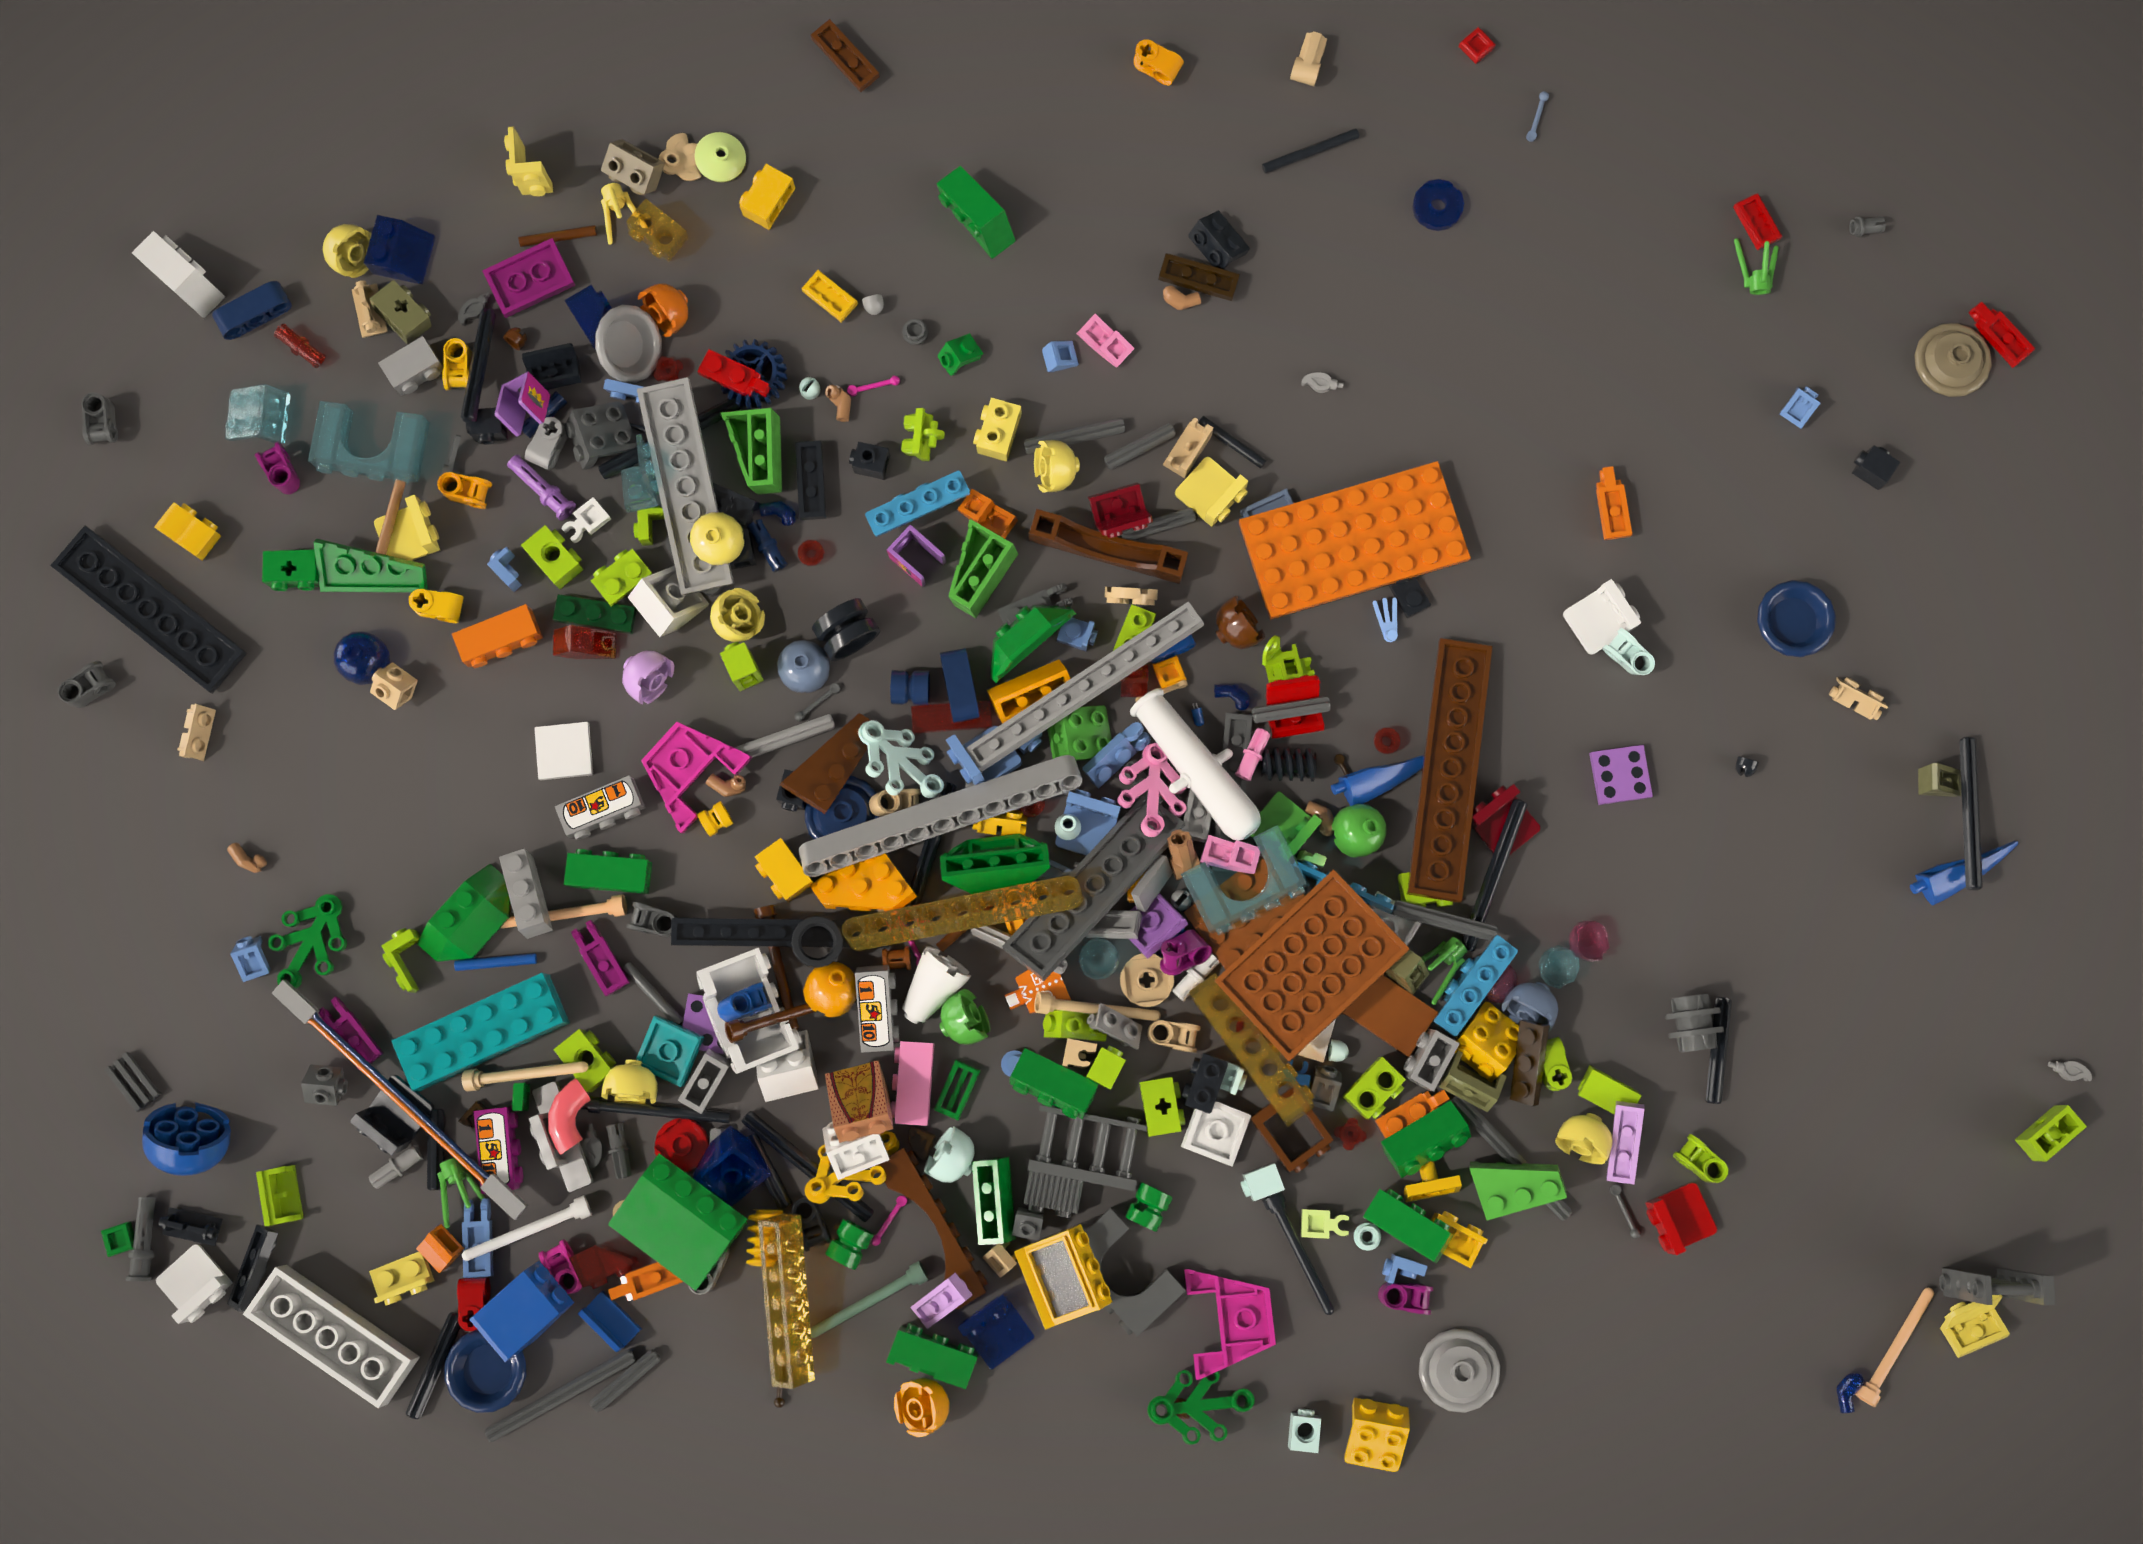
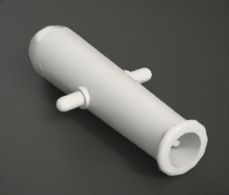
M1156 688L1142 696L1130 709V715L1138 717L1179 772L1180 779L1169 786L1170 792L1177 793L1185 787L1191 788L1225 835L1237 841L1250 837L1259 828L1261 817L1255 804L1222 767V763L1233 756L1232 750L1225 749L1217 755L1212 754L1163 697L1164 691L1162 688Z

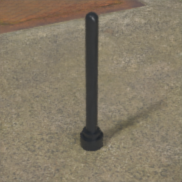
M1282 1191L1262 1199L1266 1210H1270L1271 1214H1275L1324 1313L1332 1315L1334 1307L1284 1209L1286 1207L1284 1203L1286 1199Z

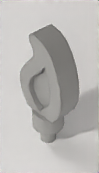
M1322 372L1307 374L1301 382L1302 386L1309 385L1318 393H1325L1330 389L1336 390V387L1343 388V383L1337 382L1336 379H1331L1328 374Z
M2048 1062V1067L2053 1068V1071L2058 1072L2067 1081H2076L2082 1078L2084 1081L2092 1080L2091 1072L2078 1062Z

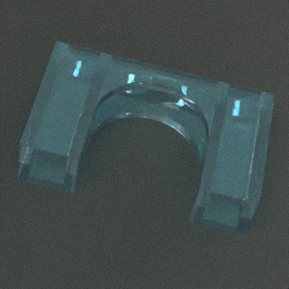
M320 401L308 461L316 467L317 471L331 474L332 471H340L343 475L349 477H358V474L367 475L369 479L377 481L390 478L394 482L395 480H401L406 482V484H409V481H419L430 424L423 415L397 412L392 438L388 447L375 457L359 458L351 454L348 445L354 412L346 404Z
M1278 825L1253 837L1268 869L1267 883L1256 897L1246 901H1235L1227 897L1221 890L1209 864L1206 862L1181 874L1210 933L1217 932L1218 935H1222L1233 929L1231 924L1239 920L1242 923L1248 922L1257 917L1255 912L1263 908L1266 911L1272 910L1281 905V899L1287 896L1293 899L1305 893L1304 888L1309 886Z

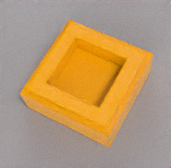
M1177 656L1152 665L1162 689L1175 685L1179 681L1187 680Z

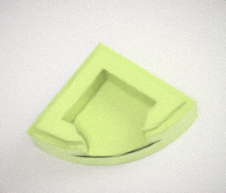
M1306 850L1299 851L1296 860L1301 862L1308 861L1316 865L1318 869L1324 867L1327 859L1324 855L1318 853L1311 854Z

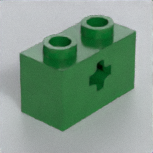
M315 550L263 551L262 582L274 591H288V587H298L299 590L311 591L314 590V587H320Z

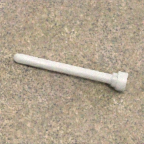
M585 1195L574 1199V1202L569 1204L570 1207L463 1251L462 1258L465 1261H469L570 1218H581L582 1220L592 1216Z

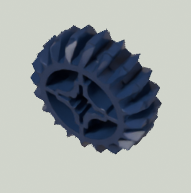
M744 339L743 347L739 348L738 344L734 343V352L730 350L725 351L728 358L761 374L760 379L768 383L771 388L767 397H764L755 392L751 396H743L722 386L721 391L723 394H728L727 398L729 400L735 397L736 404L740 407L746 402L748 409L752 408L753 403H756L757 407L761 409L762 401H766L768 405H771V396L779 399L780 395L777 390L785 389L782 381H786L788 378L787 374L784 373L787 370V366L782 363L784 360L783 356L777 354V349L774 346L768 349L769 345L765 341L759 346L756 339L752 341V345H749L747 340ZM757 357V358H756L755 360H753V361H746V360H745V359H747V358ZM770 363L773 372L771 379L767 382L763 374Z

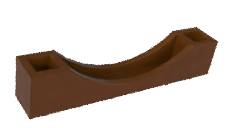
M1036 509L1029 531L1030 542L1177 584L1181 582L1188 557V552L1165 545L1141 543L1119 537L1108 538L1107 535L1103 536L1100 532L1075 523L1063 516Z
M902 1148L890 1155V1160L875 1166H881L886 1173V1180L884 1182L888 1189L901 1193L914 1201L934 1223L942 1240L945 1253L944 1281L956 1273L966 1283L968 1290L972 1293L971 1297L956 1308L958 1310L986 1293L985 1286L988 1282L981 1270L975 1271L971 1263L975 1259L967 1245L962 1248L957 1238L961 1234L954 1222L948 1223L944 1213L947 1210L940 1198L934 1199L930 1191L934 1188L926 1173L921 1176L916 1166L920 1162L913 1150L908 1152L906 1148Z

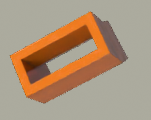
M442 1224L429 1232L422 1243L416 1248L438 1273L447 1269L464 1250L463 1246Z

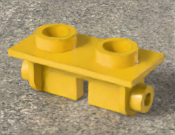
M1015 809L974 823L972 829L977 830V833L996 835L997 826H1002L1001 836L1013 834L1025 836L1027 826L1022 824L1026 825L1028 815Z

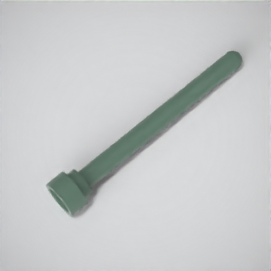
M919 1260L909 1266L910 1269L906 1270L905 1275L811 1327L808 1330V1335L811 1338H816L910 1284L914 1286L915 1284L921 1285L929 1280L924 1266Z

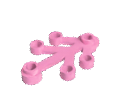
M1153 743L1144 748L1141 760L1132 766H1126L1122 769L1119 779L1123 784L1130 785L1136 779L1137 774L1148 767L1149 776L1130 790H1123L1117 799L1121 807L1130 808L1136 798L1148 791L1147 815L1141 822V830L1148 837L1158 836L1165 826L1163 818L1158 815L1159 794L1169 805L1168 811L1176 817H1182L1186 811V804L1174 794H1182L1187 787L1174 794L1170 792L1167 785L1160 778V771L1171 781L1170 785L1180 779V776L1167 762L1168 758L1158 744ZM1124 773L1130 774L1132 778H1127ZM1123 796L1128 797L1130 802L1125 801ZM1174 806L1179 807L1181 812L1176 811ZM1148 825L1153 826L1154 830L1149 828Z

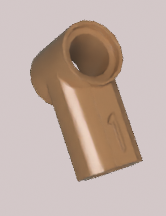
M1181 829L1171 832V836L1167 838L1171 854L1169 861L1175 879L1180 880L1201 873L1202 868L1197 853L1194 850L1190 833Z

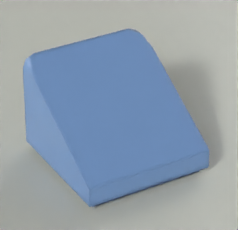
M1051 341L1042 349L1048 372H1055L1079 365L1073 341Z

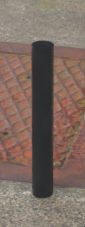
M1202 416L1198 423L1201 426L1205 427L1208 424L1213 427L1212 435L1260 469L1267 461L1205 416Z

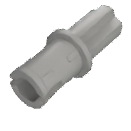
M412 1145L396 1158H389V1163L369 1176V1181L374 1188L379 1189L398 1175L402 1177L404 1175L403 1172L420 1160H423V1156L417 1147Z

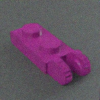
M589 920L586 922V925L594 938L593 942L587 945L582 933L577 928L571 931L580 948L579 952L604 995L608 997L628 985L630 981L605 938L601 936L594 922Z
M336 996L331 1000L332 1005L341 1015L338 1020L335 1021L327 1009L323 1007L319 1009L318 1014L322 1020L370 1064L384 1054L340 998Z

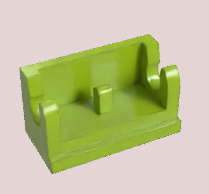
M1591 1065L1587 1068L1578 1086L1579 1096L1612 1114H1615L1616 1101L1637 1104L1642 1096L1637 1090Z
M295 1165L256 1172L265 1227L304 1219Z

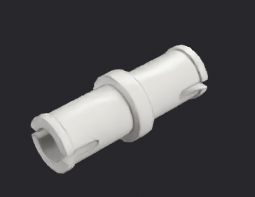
M1211 953L1204 963L1189 968L1186 971L1188 974L1171 991L1184 1002L1199 984L1203 985L1205 983L1204 979L1220 961Z

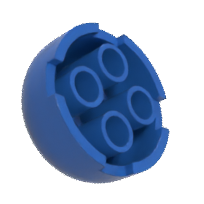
M196 1102L195 1109L187 1106L176 1107V1103L162 1106L151 1112L144 1121L142 1146L145 1156L156 1168L173 1175L189 1176L208 1171L223 1159L228 1150L231 1133L229 1118L217 1108ZM197 1112L209 1114L214 1120L204 1119L198 1122Z

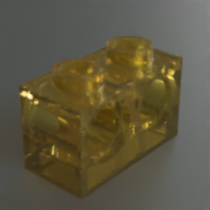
M647 199L640 204L626 221L630 230L628 234L637 242L643 241L650 246L648 248L649 251L659 259L663 257L670 261L688 239L684 228ZM643 220H650L652 222L648 228H641L639 224ZM663 236H670L672 238L669 244H661L659 242Z

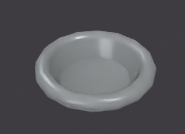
M620 305L610 309L600 320L595 336V349L600 364L610 376L620 382L637 383L648 378L657 368L662 354V338L657 324L649 313L637 306Z
M1454 1328L1439 1333L1427 1343L1420 1357L1419 1378L1424 1392L1434 1404L1447 1411L1466 1413L1481 1408L1493 1397L1500 1381V1363L1495 1349L1483 1336L1471 1330Z

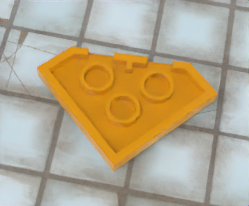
M886 854L826 873L810 885L826 909L846 907L850 910L858 911L879 909L885 912L896 913L917 897Z

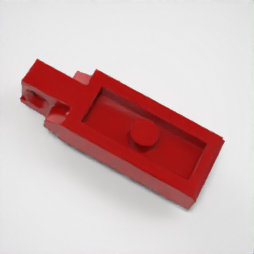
M1981 301L1968 312L1976 322L1975 326L2012 368L2017 366L2035 350L2032 344L2001 311L1997 312L1994 309L1990 311Z
M708 349L697 371L700 376L743 396H751L755 392L767 397L771 389L768 383L760 379L761 374L757 373L754 369Z

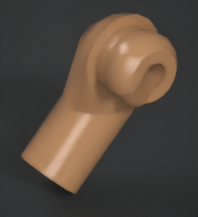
M1171 285L1163 290V298L1166 303L1177 310L1201 304L1198 292L1184 295Z
M829 385L825 390V394L837 406L836 420L848 422L851 397L840 386Z
M711 774L706 781V785L722 796L729 797L742 793L746 788V780L741 775H735L733 779L723 781L715 774Z
M1309 800L1304 812L1312 816L1315 814L1322 820L1319 829L1320 833L1324 836H1331L1333 834L1332 823L1334 820L1332 811Z
M233 843L227 848V851L239 867L253 873L262 871L261 868L267 865L266 859L260 854L255 855L253 859L247 856L239 843Z

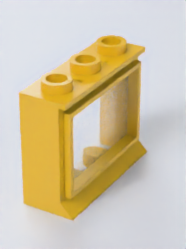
M1081 1224L1014 1251L1045 1330L1100 1310L1113 1302L1110 1296V1289L1105 1284L1100 1272L1099 1262L1094 1257L1089 1245V1237Z

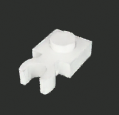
M592 497L573 513L577 520L566 522L561 529L565 533L570 529H576V533L570 539L573 543H577L581 540L585 530L592 535L610 521L611 518Z

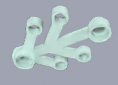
M874 720L867 721L860 726L858 731L859 737L868 747L869 763L866 766V773L875 778L884 770V765L880 761L879 756L880 748L886 754L889 781L885 788L890 795L896 796L904 788V783L900 779L899 767L920 785L921 793L926 798H935L941 793L944 788L942 779L934 774L924 775L908 760L917 759L920 764L928 765L934 758V752L929 747H922L921 749L907 748L915 739V735L911 730H885L881 723ZM888 741H897L902 747H895ZM872 766H875L878 771L874 770ZM892 784H895L898 789L894 788Z

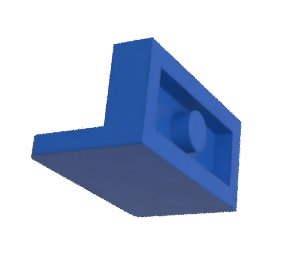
M604 1290L586 1308L578 1312V1315L615 1352L624 1349L642 1330L614 1300H611Z

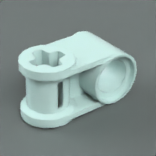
M1623 628L1617 631L1618 635L1609 645H1604L1602 648L1609 657L1618 662L1630 674L1647 675L1654 669L1655 660L1653 656ZM1639 656L1644 661V665L1640 670L1635 667V660Z

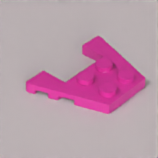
M676 722L641 761L656 790L659 791L664 800L668 813L673 817L677 830L680 833H685L698 818L697 813L681 798V795L715 758L734 775H738L753 757L685 724Z
M1190 1269L1184 1270L1187 1295L1216 1294L1222 1351L1193 1354L1196 1380H1200L1276 1345L1269 1288L1196 1272Z

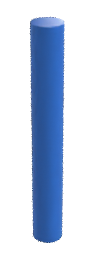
M532 953L455 960L454 968L455 971L537 964V955Z

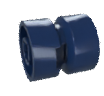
M892 670L890 684L891 704L903 705L911 699L914 705H929L930 672L914 671L909 676L907 671Z

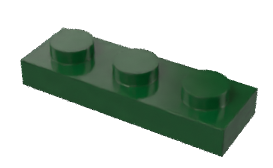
M558 594L553 620L559 623L632 634L637 609L620 604H614L611 607L608 602Z

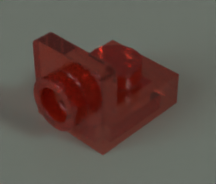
M1143 665L1121 680V697H1142L1147 694L1148 665Z

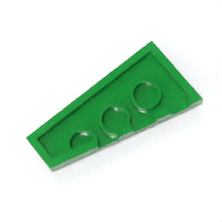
M317 538L313 542L320 592H413L417 589H428L425 564Z

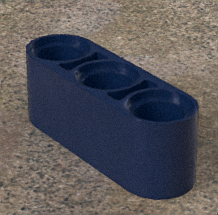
M271 281L219 307L212 313V317L223 338L232 340L286 313L291 309L292 305L280 282Z
M966 648L941 652L940 659L953 723L980 718Z

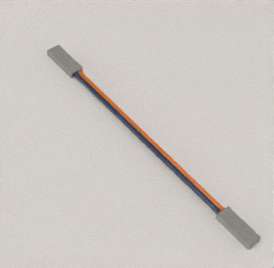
M287 980L280 982L272 994L304 1024H312L482 1184L480 1188L514 1220L520 1217L529 1206L497 1175H490L484 1171L318 1015L319 1010Z

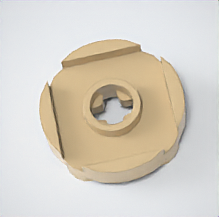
M1105 587V597H1107V603L1129 604L1130 599H1132V604L1155 605L1158 590Z
M1141 953L1132 957L1125 964L1120 975V986L1123 994L1131 1003L1140 1007H1154L1162 1003L1169 996L1174 985V975H1167L1161 971L1160 961L1162 958L1158 955L1153 954L1147 959ZM1147 972L1150 977L1155 979V982L1150 983V988H1145V985L1139 982V979L1144 976L1143 973Z

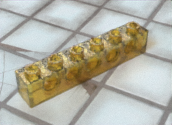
M1214 973L1189 992L1190 997L1288 1127L1314 1108L1312 1099L1315 1097L1306 1085L1300 1086L1295 1079L1298 1074L1288 1062L1284 1065L1278 1057L1281 1055L1279 1050L1271 1042L1268 1043L1262 1036L1263 1033L1216 984L1214 980L1218 976ZM1220 999L1228 1002V1007L1222 1011L1214 1008L1215 1002ZM1241 1021L1245 1026L1242 1031L1233 1032L1230 1030L1231 1023ZM1251 1042H1257L1261 1045V1049L1255 1054H1250L1246 1051V1046ZM1266 1064H1274L1278 1068L1277 1072L1271 1076L1265 1075L1262 1069ZM1284 1085H1289L1294 1089V1093L1292 1096L1284 1098L1279 1095V1089Z
M777 1214L758 1220L772 1387L794 1389L815 1380L801 1215Z

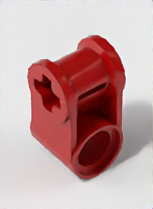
M489 1277L460 1278L458 1280V1322L465 1331L477 1330L469 1318L489 1302L491 1294Z

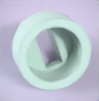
M812 377L804 378L799 385L800 393L805 399L812 400L820 394L819 382ZM810 382H812L807 392H805L804 389L808 386Z
M1331 1039L1328 1049V1060L1340 1062L1346 1059L1349 1054L1347 1045L1340 1040Z

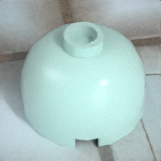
M954 1126L953 1128H948L934 1146L937 1149L934 1156L929 1155L924 1172L941 1182L951 1183L959 1180L963 1175L968 1176L972 1172L975 1150L969 1136Z

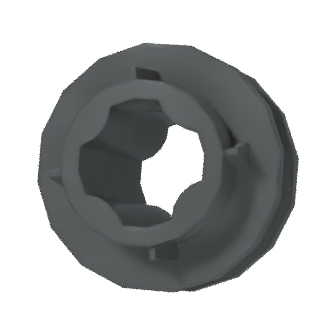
M1708 994L1672 998V1013L1665 1014V1020L1675 1019L1677 1032L1668 1033V1039H1677L1680 1052L1717 1048L1716 1033L1724 1032L1723 1027L1713 1028L1711 1014L1721 1013L1720 1007L1712 1008Z

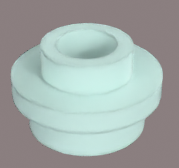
M1362 1223L1354 1231V1242L1362 1250H1373L1380 1244V1230L1374 1224ZM1366 1231H1369L1372 1235L1371 1240L1368 1242L1362 1239V1235Z

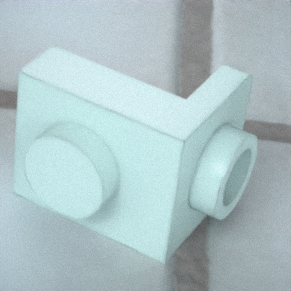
M1228 1062L1220 1089L1236 1095L1237 1090L1242 1091L1247 1075L1243 1074L1244 1068Z

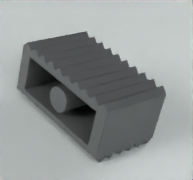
M1030 1171L1023 1204H1028V1210L1044 1213L1045 1208L1056 1210L1055 1215L1071 1218L1072 1213H1078L1084 1181Z

